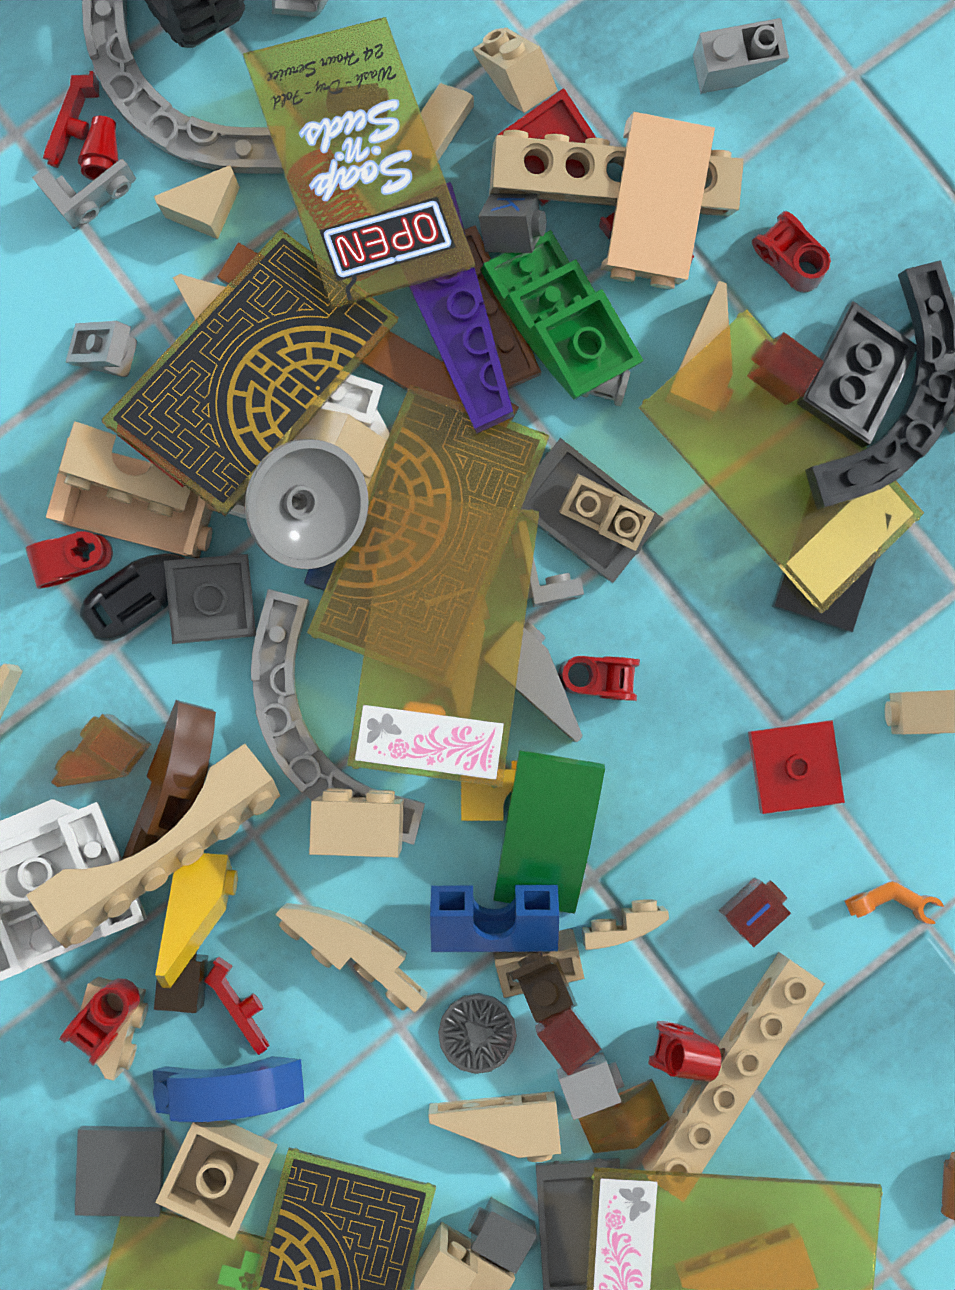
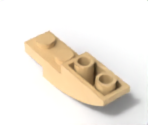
M286 903L275 914L282 920L279 923L281 929L291 938L299 940L302 937L313 947L311 954L325 967L330 968L333 964L340 970L352 958L356 962L353 966L354 969L367 981L372 983L376 979L387 988L386 997L399 1009L405 1010L406 1007H409L416 1013L426 1001L428 992L399 968L405 960L407 952L370 926L343 914L310 905Z

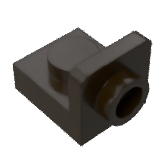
M542 952L534 953L521 959L518 962L520 968L510 972L513 982L520 984L536 1023H542L578 1006L558 958L549 955L543 956Z

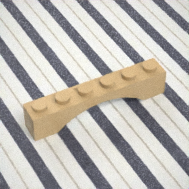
M243 744L210 767L203 788L192 807L178 824L156 843L134 856L109 865L87 869H63L26 896L52 936L65 949L72 944L81 943L92 935L94 928L108 918L123 914L130 907L131 902L146 891H153L162 886L168 876L183 865L186 866L196 862L203 855L204 850L215 842L231 837L239 829V826L250 817L260 815L270 809L275 800L280 797V793L269 773L248 746Z

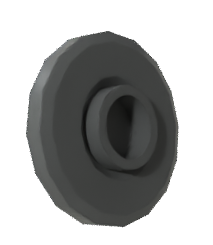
M481 993L464 995L451 1003L442 1015L438 1031L440 1047L448 1061L460 1070L474 1074L491 1072L504 1064L513 1052L517 1037L515 1021L507 1006L495 997Z

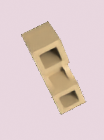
M74 421L58 474L66 476L65 484L87 491L90 490L92 484L107 489L106 497L127 504H131L133 498L149 503L147 510L167 517H172L173 511L181 513L185 510L193 484L192 479L184 487H181L153 463H151L149 470L144 474L137 476L127 475L116 467L112 459V449L117 435Z

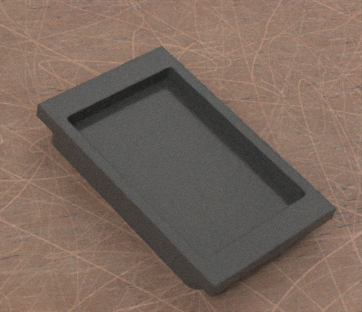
M561 438L545 454L542 462L526 482L523 483L514 505L522 515L612 584L633 557L640 553L641 547L664 519ZM577 474L654 512V516L636 551L560 513L559 510Z
M619 1158L536 1163L543 1290L594 1289L601 1178L621 1180Z

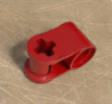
M783 211L777 216V223L764 235L758 234L752 239L753 248L760 258L772 266L796 291L810 292L817 288L830 267V254L826 248L804 228L798 218L788 211ZM809 262L813 264L817 273H805L800 268L799 263Z
M86 531L40 541L25 548L38 589L57 586L69 582L76 577L102 570L108 566L113 556L112 546L105 537ZM88 544L94 545L95 550L89 553V558L83 557V552L89 549Z
M575 656L561 665L558 676L563 688L572 694L600 696V698L637 701V695L633 693L635 668L640 665V659L604 656L603 658ZM577 663L586 667L589 673L588 682L582 687L573 685L568 676L571 666Z
M122 978L109 982L94 994L85 1008L67 1026L59 1040L63 1043L68 1041L89 1057L88 1062L94 1066L107 1052L118 1037V1032L137 1009L140 1002V993L137 986L132 981ZM108 993H114L122 999L123 1011H116L111 1008L107 1000Z
M657 1021L656 1029L659 1030L655 1053L649 1057L648 1064L666 1072L672 1077L707 1082L715 1080L721 1068V1052L719 1047L715 1043L694 1033V1030L689 1027L668 1021Z

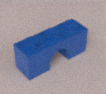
M473 885L431 886V952L558 951L559 902L557 885H515L514 900L506 907L499 909H488L480 906L474 900Z

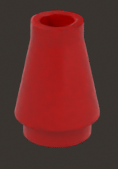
M98 115L92 118L90 130L78 157V164L81 166L82 175L90 180H95L119 161L116 122L107 116Z

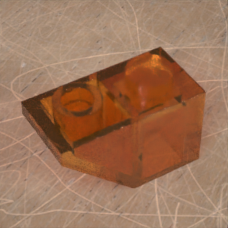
M102 714L99 718L94 716L82 729L80 736L83 740L75 751L68 750L57 762L54 769L58 773L51 783L56 787L127 777L151 743L112 714Z

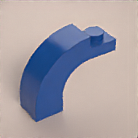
M271 1056L252 1063L220 1069L200 1070L164 1066L153 1070V1098L156 1113L169 1114L170 1121L213 1122L267 1114L305 1102L301 1059Z

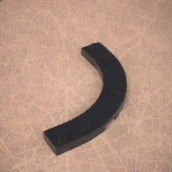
M941 260L908 268L898 274L911 315L916 340L915 376L907 402L891 428L871 446L856 454L815 465L805 470L817 510L854 500L880 490L898 480L920 458H923L929 452L950 417L955 402V303Z

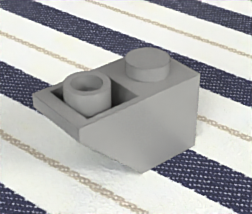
M781 18L700 33L693 53L700 94L740 87L787 62L789 54Z

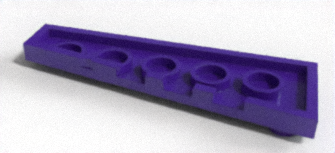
M448 182L389 210L435 197L439 199L456 247L399 263V266L477 434L514 417L454 189L451 182Z

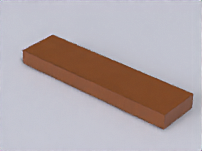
M476 225L464 231L508 390L540 376L541 370L530 346L507 315L480 271L482 265L490 261L491 258L488 252H485L482 238Z

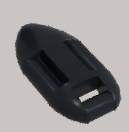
M176 554L146 556L131 562L97 585L84 599L80 608V618L85 622L94 638L101 641L119 639L163 611L168 606L164 561L185 558ZM100 605H102L113 621L108 626L96 610Z

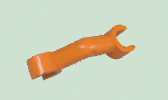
M894 881L887 882L869 892L856 894L845 900L851 916L856 915L859 918L874 911L875 907L893 899L913 910L916 919L928 924L936 923L925 916L924 906L931 902L936 906L944 907L938 898L927 895L920 896Z

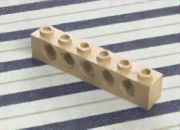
M506 130L503 135H497L493 142L489 194H538V199L616 206L620 182L610 179L606 168L607 164L616 163L623 168L626 147L610 146V140L603 138H588L585 140V143L569 142V136L562 134H547L544 139L528 138V133L525 131ZM711 150L700 214L729 217L739 210L743 158L731 157L732 153L727 150ZM531 155L539 157L544 163V172L541 174L530 173L525 168L524 158ZM570 159L580 161L585 169L584 177L574 178L570 176L565 168L566 161Z
M778 952L717 1045L721 1052V1068L718 1076L711 1082L694 1080L643 1158L642 1164L647 1177L684 1201L825 983Z

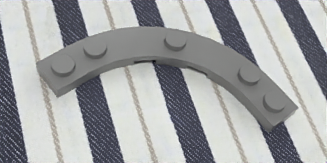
M82 0L83 30L87 50L93 62L95 72L118 112L146 140L164 152L202 168L219 170L231 165L234 173L286 174V132L284 127H231L213 124L193 116L190 118L173 108L171 103L152 87L139 70L130 47L127 31V0Z
M268 589L256 631L251 664V681H253V694L256 705L255 711L263 737L284 774L301 793H304L311 800L322 796L323 791H327L328 788L352 789V797H366V793L369 790L377 789L355 780L338 768L324 754L311 736L298 704L295 689V660L310 601ZM395 795V798H404V797ZM404 798L402 842L414 845L425 803Z

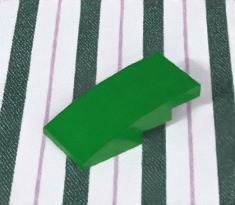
M551 230L545 232L544 236H540L532 253H504L484 263L480 268L488 285L520 334L548 371L573 399L586 394L644 361L603 289L595 292L577 259L569 262Z
M519 750L493 901L511 903L515 897V885H557L559 911L575 914L589 855L605 773V764Z

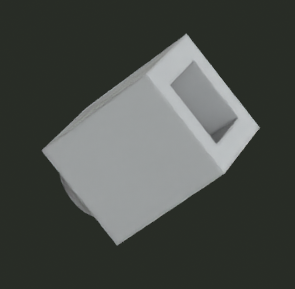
M603 1052L557 1069L558 1079L573 1120L621 1103L617 1089L624 1087L622 1077L616 1062L607 1064Z

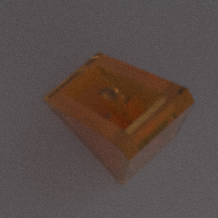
M652 1079L618 1093L621 1103L578 1118L593 1153L635 1149L670 1120Z

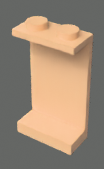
M633 112L626 120L623 138L628 140L608 256L601 262L600 270L611 272L610 278L625 282H634L635 276L651 279V286L663 289H674L675 284L688 280L715 127L639 112Z
M112 453V459L116 467L127 475L137 476L144 474L151 466V462ZM57 475L46 518L56 523L191 558H200L201 551H207L209 548L213 530L208 525L212 511L217 512L218 510L212 506L214 496L194 481L185 510L181 513L173 511L172 517H167L147 510L148 502L133 498L131 504L123 503L106 497L107 489L92 484L89 491L65 484L66 476Z

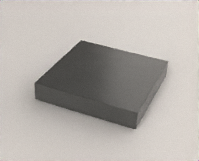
M248 554L164 561L172 644L256 636Z
M81 1126L78 1129L75 1215L160 1217L163 1206L155 1202L163 1187L165 1127Z

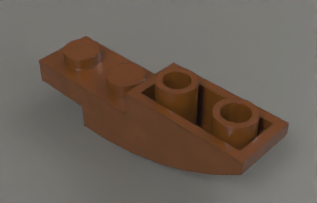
M179 700L175 701L146 775L151 781V785L122 860L134 856L156 843L173 829L192 807L203 788L209 764L216 712L213 709Z

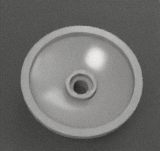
M298 439L282 444L271 451L259 463L249 481L245 497V515L250 533L262 551L279 563L298 569H313L326 566L346 554L359 538L368 513L367 485L360 468L353 458L334 444L316 439ZM299 493L301 502L294 508L292 506V498L295 494Z

